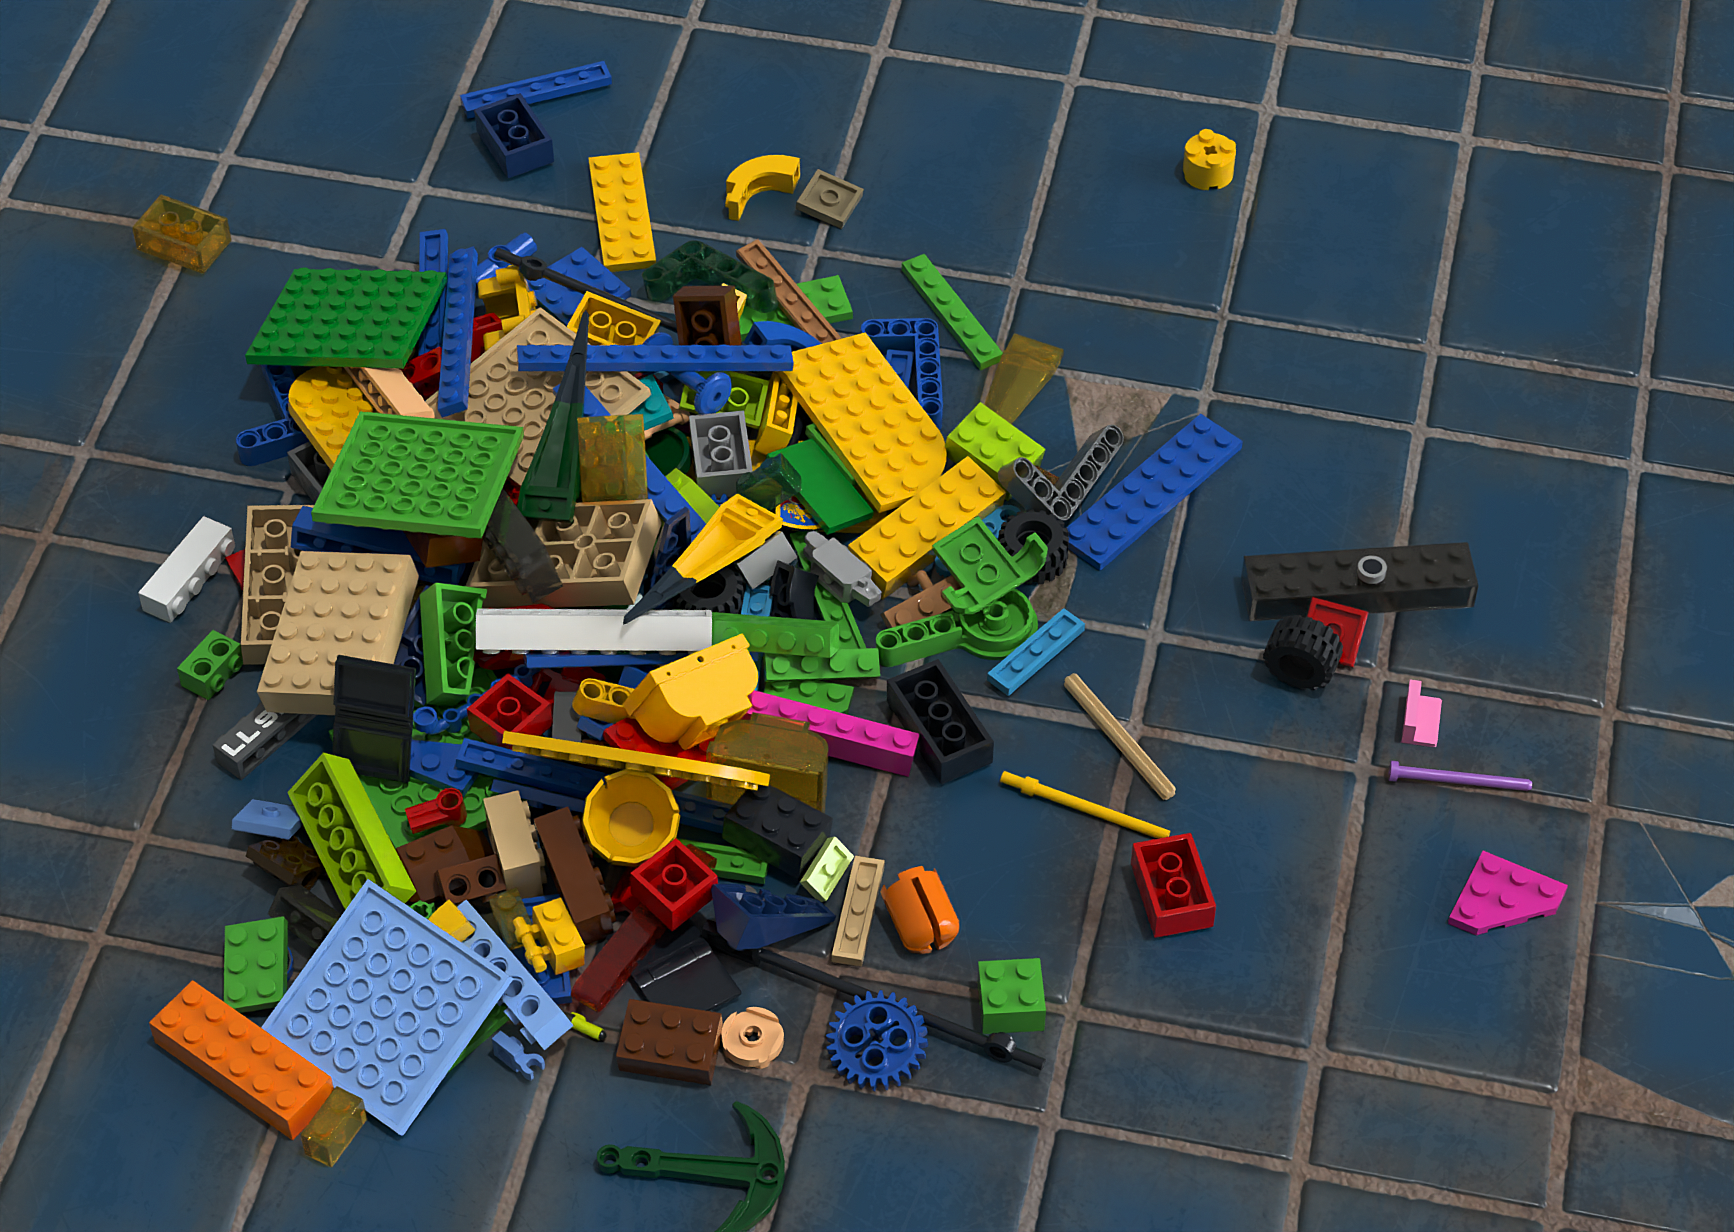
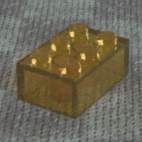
M162 194L132 227L137 250L202 274L206 272L231 242L226 217Z
M643 414L578 417L582 502L648 499Z

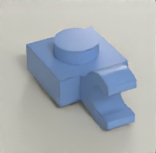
M500 1030L492 1038L494 1055L516 1073L520 1071L524 1078L528 1080L534 1079L533 1071L529 1069L532 1065H536L542 1070L545 1068L543 1057L535 1053L525 1054L522 1043L514 1036L508 1037Z

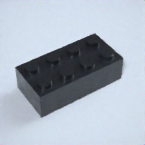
M939 659L887 679L888 704L905 730L919 733L917 748L940 784L993 763L994 741Z

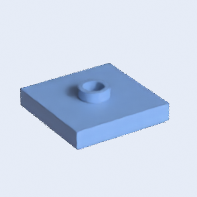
M252 799L232 819V829L235 831L287 840L303 825L294 806Z

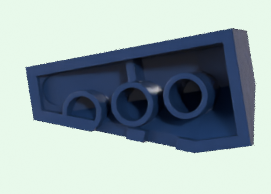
M686 506L664 523L649 561V590L662 578L691 544L690 511ZM673 598L668 599L667 601L663 602L662 604L656 606L653 609L660 610L671 600H673Z
M713 884L711 888L717 931L727 940V944L731 948L739 951L767 946L834 922L836 915L818 899L786 894L783 899L765 889H760L758 894L747 892L746 887L739 884Z

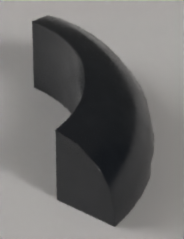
M777 560L770 589V596L774 597V611L770 613V616L816 620L814 614V594L819 575Z

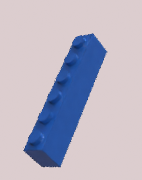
M302 506L292 525L291 548L302 551L411 555L419 575L418 580L430 583L458 585L465 570L466 563L426 568L402 530H385L374 527H356L353 525L312 521L311 515L313 508Z

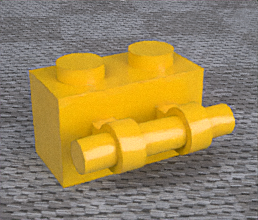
M561 897L532 907L533 925L526 924L523 917H517L513 920L512 923L516 929L514 934L517 941L523 944L526 950L525 957L527 962L533 965L537 973L546 970L547 965L545 961L547 960L555 975L584 966L585 945ZM538 938L542 947L537 946L534 939Z

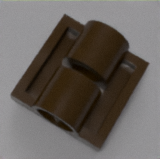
M292 836L289 840L274 837L250 845L247 849L246 857L252 860L254 865L274 878L279 879V881L301 895L308 893L314 887L319 875L327 873L316 850L305 846L295 836Z

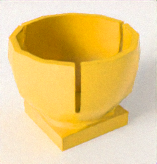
M625 769L605 776V785L603 780L600 779L585 798L581 824L590 848L608 863L612 862L614 865L636 868L677 837L681 815L679 814L680 810L672 790L652 773Z

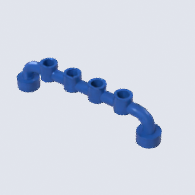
M521 664L515 668L514 674L511 676L529 688L533 684V675L543 668L528 669L525 664ZM501 679L494 680L491 683V687H493ZM484 693L471 694L467 698L466 704L458 709L450 708L445 710L443 718L440 720L437 719V713L433 708L426 706L418 708L413 714L414 726L418 731L429 735L438 734L444 730L450 733L458 732L462 728L461 720L468 716L467 708Z

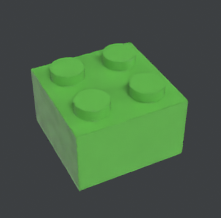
M1040 958L978 961L977 984L982 1034L1045 1031L1046 1006Z

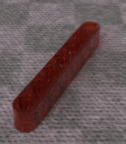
M693 844L686 846L710 869L716 867V857ZM640 902L577 979L571 991V998L596 1013L601 1012L638 966L637 961L642 960L657 942L655 939L659 940L668 927Z

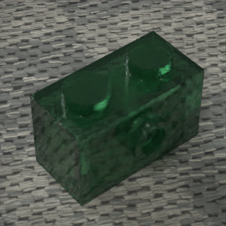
M782 453L774 458H767L759 468L752 472L744 473L736 482V494L747 498L768 511L802 490L801 475Z

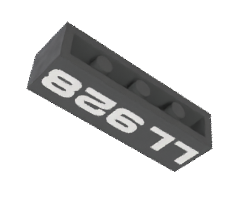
M261 701L252 712L242 717L226 734H222L213 744L216 761L242 780L318 714L267 712Z

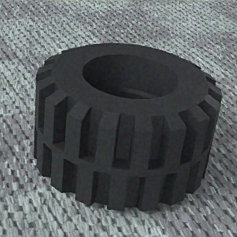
M1031 509L1026 513L1019 511L1016 516H1009L1007 522L1002 523L998 535V541L1011 557L1022 549L1026 538L1035 532L1048 547L1044 566L1038 573L1026 581L1028 585H1032V582H1037L1039 585L1044 584V580L1049 582L1054 580L1055 575L1060 576L1063 568H1066L1068 530L1064 528L1062 520H1056L1057 516L1053 514L1047 515L1046 511L1042 510L1034 512V509Z
M730 564L672 597L673 609L711 610V612L741 614L744 595L743 581L741 576H739V572L735 568L731 569ZM705 595L717 596L709 599L700 598Z
M1294 615V617L1287 616L1284 617V620H1279L1274 627L1263 653L1264 664L1267 668H1270L1269 672L1272 675L1277 676L1279 681L1287 683L1288 686H1295L1302 690L1307 688L1317 690L1318 687L1323 688L1331 681L1342 656L1343 645L1339 642V636L1333 633V629L1325 626L1323 622L1313 620L1307 616L1306 618L1300 615Z

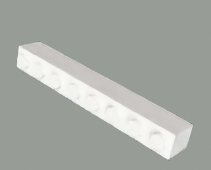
M477 609L476 650H483V653L497 654L500 653V650H512L514 654H527L530 650H541L543 654H557L559 650H571L572 654L579 655L587 654L588 650H600V653L605 655L617 654L618 650H629V653L633 655H643L647 651H659V654L674 655L676 651H688V654L691 655L712 646L711 610H649L623 625L624 616L630 610Z

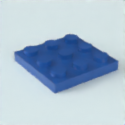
M583 247L547 267L624 300L631 297V289ZM545 278L538 279L537 281L526 280L530 291L534 290L537 306L567 327L584 294Z

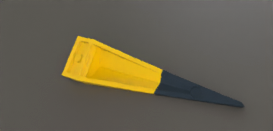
M739 494L724 502L671 568L624 616L623 625L765 544V539L782 527L783 518Z

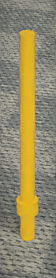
M1006 771L1001 776L1000 782L1021 789L1023 794L1032 797L1034 794L1157 839L1169 837L1170 830L1039 784V780L1029 776L1023 778Z

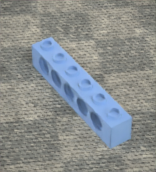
M467 900L463 901L457 908L475 928V931L461 943L513 978L497 1004L501 1006L505 1003L508 1007L504 1012L515 1025L519 1022L524 1025L520 1032L531 1045L537 1041L544 1050L547 1049L574 1025Z

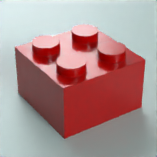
M506 674L467 708L470 731L488 744L511 750L512 745L502 743L504 731L541 736L553 725L551 703L510 674Z
M677 838L630 873L631 894L671 931L675 930L713 900L711 888L713 884H718V876Z

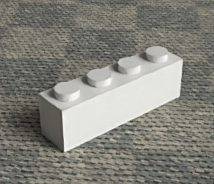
M203 516L138 592L142 610L170 623L178 614H181L191 598L200 592L207 579L216 573L225 557L232 554L235 548L232 528Z

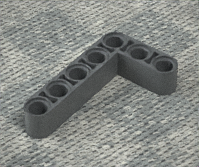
M1112 424L1092 433L1054 485L1024 457L1017 458L1002 466L998 471L999 482L1027 512L1031 509H1034V512L1046 511L1047 515L1053 514L1057 516L1056 520H1062L1063 522L1071 517L1122 446L1124 441L1123 433L1119 427Z

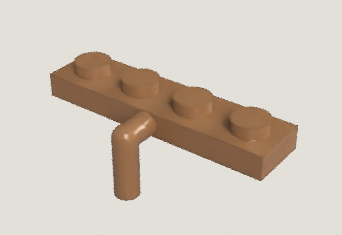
M919 570L907 579V583L910 587L920 584L923 591L880 615L889 629L941 614L952 608L942 596V591L950 586L955 591L962 589V587L952 575L933 585L924 570Z

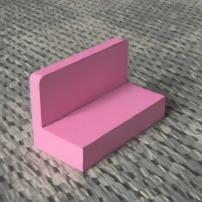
M1410 680L1406 697L1401 743L1436 747L1442 700L1440 698L1420 696L1422 681Z

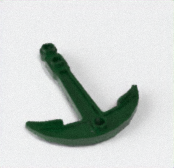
M738 1101L732 1104V1108L745 1126L750 1144L755 1145V1156L752 1158L667 1153L659 1149L632 1146L620 1149L611 1144L601 1147L597 1152L598 1167L601 1171L608 1174L620 1171L622 1174L650 1178L666 1176L748 1187L749 1190L745 1202L739 1200L730 1216L714 1232H746L755 1226L771 1211L782 1191L785 1177V1160L780 1138L767 1119L751 1107ZM608 1160L615 1161L613 1164H605ZM640 1163L647 1164L645 1167H637ZM768 1175H771V1176L774 1177V1178L771 1179V1180L763 1179L765 1176H768Z

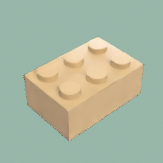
M518 790L484 798L483 803L488 835L494 854H497L506 886L505 895L507 900L544 896L542 884L547 883L544 870L545 861L542 849L538 848L536 843L538 838L534 824L531 825L529 819L531 814L528 802L521 801Z

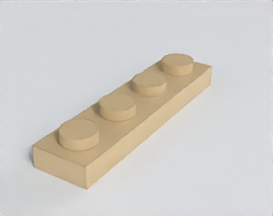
M855 856L833 947L832 962L862 967L885 860Z

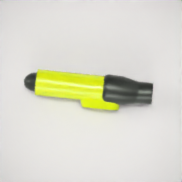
M562 1011L574 1025L571 1027L572 1029L597 1040L607 1037L603 1028L587 1022L584 1016L575 1012Z

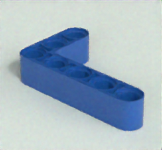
M930 318L870 319L863 322L861 333L866 332L882 355L887 354V349L914 352L917 401L940 430L943 423V398L937 323Z
M261 365L263 375L282 420L251 428L237 435L236 444L241 463L246 466H256L288 456L287 452L309 442L288 410L289 390L296 380L290 365Z

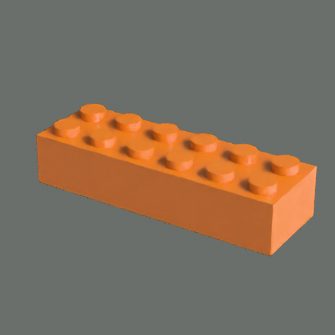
M193 980L149 1022L156 1044L292 1141L336 1097L331 1076Z

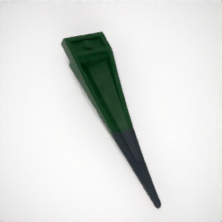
M586 310L582 314L569 360L549 418L520 488L516 517L519 519L573 523L580 484L589 314Z

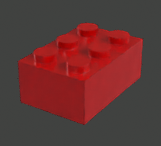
M1186 833L1133 843L1131 867L1154 937L1213 927L1216 904L1192 834Z

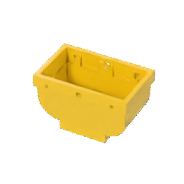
M742 633L652 670L622 705L629 716L634 715L643 730L650 737L665 743L678 741L684 751L706 740L730 731L753 706L748 696L757 686L758 671L747 650L750 645Z

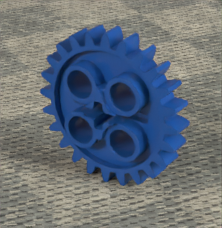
M882 990L879 991L877 998H872L871 993L867 991L866 1000L863 1001L855 995V1005L852 1006L844 1002L846 1012H835L839 1022H829L830 1030L835 1032L826 1034L827 1041L832 1043L827 1046L828 1054L834 1055L830 1058L833 1066L839 1065L837 1071L840 1076L848 1073L847 1081L849 1084L858 1079L860 1089H863L866 1083L869 1082L872 1091L876 1090L878 1083H882L884 1089L888 1090L889 1081L892 1080L899 1087L901 1086L899 1077L903 1075L911 1079L909 1069H920L919 1062L916 1059L926 1058L925 1051L920 1049L926 1048L929 1045L928 1040L923 1038L928 1034L927 1028L921 1026L924 1023L923 1016H915L917 1013L915 1005L907 1008V998L904 997L897 1003L894 992L890 994L888 999H885ZM878 1015L887 1017L881 1024L872 1022L873 1018ZM899 1023L898 1026L892 1027L893 1024ZM853 1035L863 1037L857 1044L848 1042L849 1038ZM897 1037L907 1039L906 1043L902 1046L892 1044L893 1040ZM872 1039H883V1041L881 1043H878L876 1040L872 1042ZM873 1057H881L883 1059L882 1063L878 1066H870L868 1064L869 1060Z

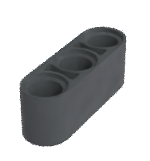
M555 691L552 738L582 743L584 731L577 727L581 715L576 713L572 707V701L577 692ZM551 759V760H555V761H559V762H563V763H567V764L579 766V763H576V762L566 761V760Z

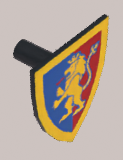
M779 488L775 489V514L783 518L782 527L779 531L783 532L786 538L789 537L791 530H823L792 492Z

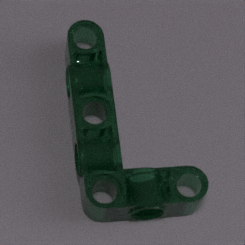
M698 240L684 243L642 273L647 299L653 302L663 301L691 280L701 279L711 286H722L723 283L728 286H735L736 290L747 294L746 306L758 312L767 313L778 307L774 281L770 277Z

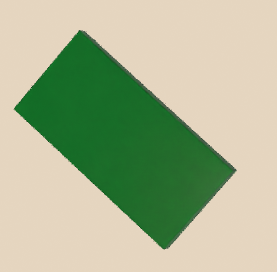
M813 438L767 454L766 462L827 535L873 518L874 510Z

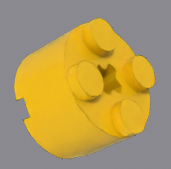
M1210 129L1201 130L1199 134L1190 138L1185 145L1183 160L1185 180L1191 186L1201 190H1209V187L1218 186L1217 189L1227 186L1233 178L1236 143L1223 135L1214 133Z

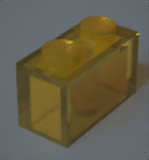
M336 1086L301 1133L305 1154L332 1168L367 1120L363 1099Z

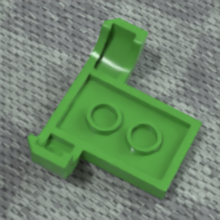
M977 516L932 545L933 552L962 587V589L955 591L950 586L942 591V596L957 614H974L1038 573L1046 562L1048 547L1035 532L1026 538L1022 549L1011 557L981 518Z

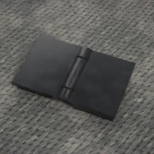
M344 655L337 656L334 679L333 705H335V723L333 727L332 755L349 759L356 774L409 783L416 668Z
M652 913L606 936L610 947L630 977L636 981L643 991L648 1002L711 1011L742 994L690 918L671 931Z

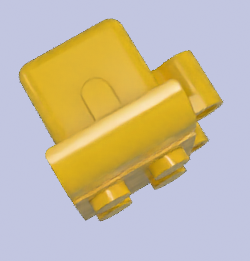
M514 265L497 269L496 277L480 280L477 284L479 299H483L486 314L494 312L501 319L503 330L484 334L485 352L537 310L534 290L530 291L526 279L519 271V267Z

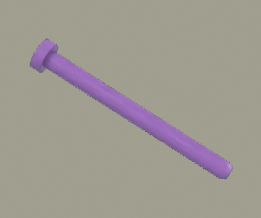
M1390 761L1388 780L1397 782V778L1523 791L1532 789V781L1529 779L1399 766L1398 761Z

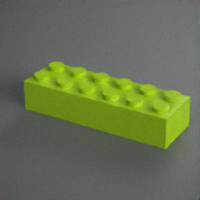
M322 753L287 793L344 909L346 910L367 879L405 904L414 895L416 889L350 760Z

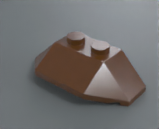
M451 825L397 847L395 850L416 889L414 895L405 904L413 905L419 900L429 904L441 899L434 874L437 870L494 855V851L483 831ZM485 872L479 874L478 881H480ZM453 880L449 883V890L452 894L464 889L463 884L459 881Z

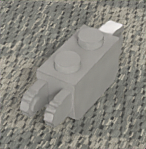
M815 531L807 533L804 540L807 544L803 548V555L811 561L810 572L819 575L818 583L840 602L849 603L857 599L867 607H870L881 599L882 591L871 580L872 570L865 562L860 561L850 552L848 547L842 545L834 537L828 541L823 535Z

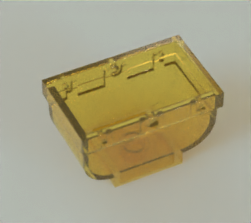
M752 712L750 720H734L724 724L718 730L714 742H709L706 751L707 763L770 774L769 785L825 814L828 744L822 736L810 731V722ZM731 781L729 786L706 782L707 799L734 805L746 790L731 786Z

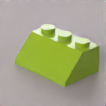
M695 371L705 379L717 372L726 373L732 382L731 394L726 404L716 413L744 411L746 426L759 429L769 385L768 380L733 371ZM685 384L681 393L679 409L699 414L694 408L696 392Z

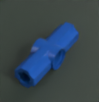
M525 232L505 246L497 245L489 250L488 258L477 265L475 293L478 292L477 284L480 280L496 277L497 269L512 265L494 257L498 247L520 257L531 256L537 251V245L529 234Z

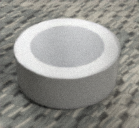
M1365 556L1358 563L1357 575L1365 583H1379L1385 578L1386 563L1377 556Z

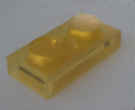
M514 888L488 897L489 906L507 948L511 951L522 947L523 944L517 941L514 934L516 929L512 922L517 917H523L526 924H533L518 889Z

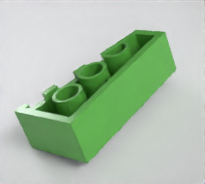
M434 583L420 594L427 704L453 707L469 696L475 665L473 657L476 649L477 609H482L487 589Z

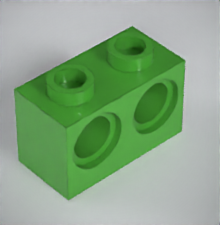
M212 630L177 668L181 686L209 700L224 687L225 682L231 675L242 667L241 645Z

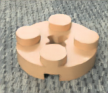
M760 1007L746 1008V1012L737 1014L736 1011L731 1014L724 1022L721 1031L724 1055L742 1066L756 1067L758 1069L766 1068L770 1061L780 1054L783 1048L784 1032L779 1024V1019L771 1011ZM753 1032L758 1033L757 1041H748L745 1035L751 1036Z

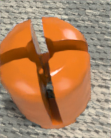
M923 866L910 868L897 874L900 880L892 884L888 889L883 885L880 891L904 948L910 953H931L932 948L930 944L934 942L937 950L948 946L955 939L959 932V920L935 868L933 871H925Z

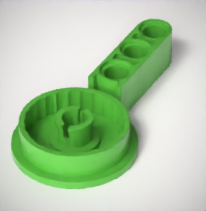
M1013 589L974 614H957L952 610L880 631L876 636L879 664L884 667H893L953 649H963L982 659L1004 660L1038 630V619L1029 599L1019 590Z

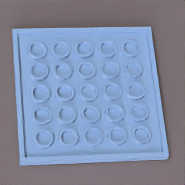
M367 879L261 1028L331 1076L333 1087L403 1136L510 985L513 978Z

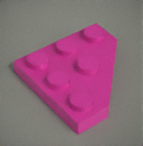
M1482 851L1449 917L1448 924L1471 934L1480 935L1487 933L1488 929L1503 925L1506 928L1525 923L1531 917L1539 915L1544 917L1556 914L1568 885Z

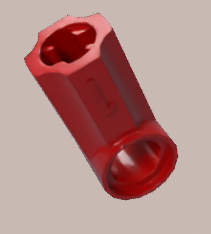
M446 788L437 795L436 799L405 808L412 834L442 824L459 826L467 818L463 796L455 788Z

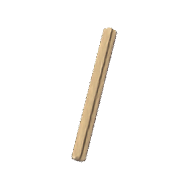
M1075 673L1067 676L1064 679V686L1157 794L1163 800L1173 797L1176 787L1081 678Z

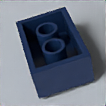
M521 93L474 109L477 133L507 178L554 162L552 138Z

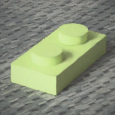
M835 836L827 838L800 883L815 899H818L820 902L827 901L854 856Z

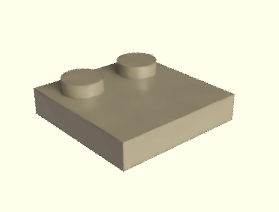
M817 169L799 197L795 209L842 229L862 198L864 189Z

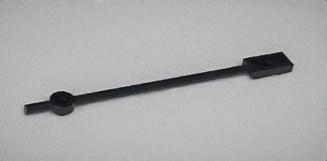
M499 247L495 251V258L519 267L520 273L527 280L537 281L538 279L545 278L584 295L586 291L661 320L660 327L677 333L676 321L549 269L547 264L539 258L533 256L520 257ZM748 371L750 373H759L769 377V379L773 374V371Z
M707 919L702 928L703 938L716 951L757 967L761 961L847 995L853 997L857 995L861 1000H866L867 991L871 993L872 998H877L878 993L766 950L763 947L744 949L742 951L735 950L718 933L717 925L714 921ZM917 1009L915 1016L922 1015L924 1025L983 1047L986 1054L996 1061L1007 1063L1013 1059L1041 1071L1044 1068L1045 1058L1017 1048L1013 1038L1007 1033L998 1032L986 1036Z

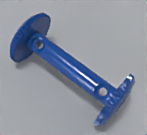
M659 332L647 338L642 345H673L674 342L669 334ZM639 371V372H640L641 374L647 376V375H651V374L654 375V373H657V372H659V371ZM666 371L696 392L694 408L700 415L718 412L730 397L732 382L730 377L724 372L714 373V375L712 374L709 378L705 379L695 371Z

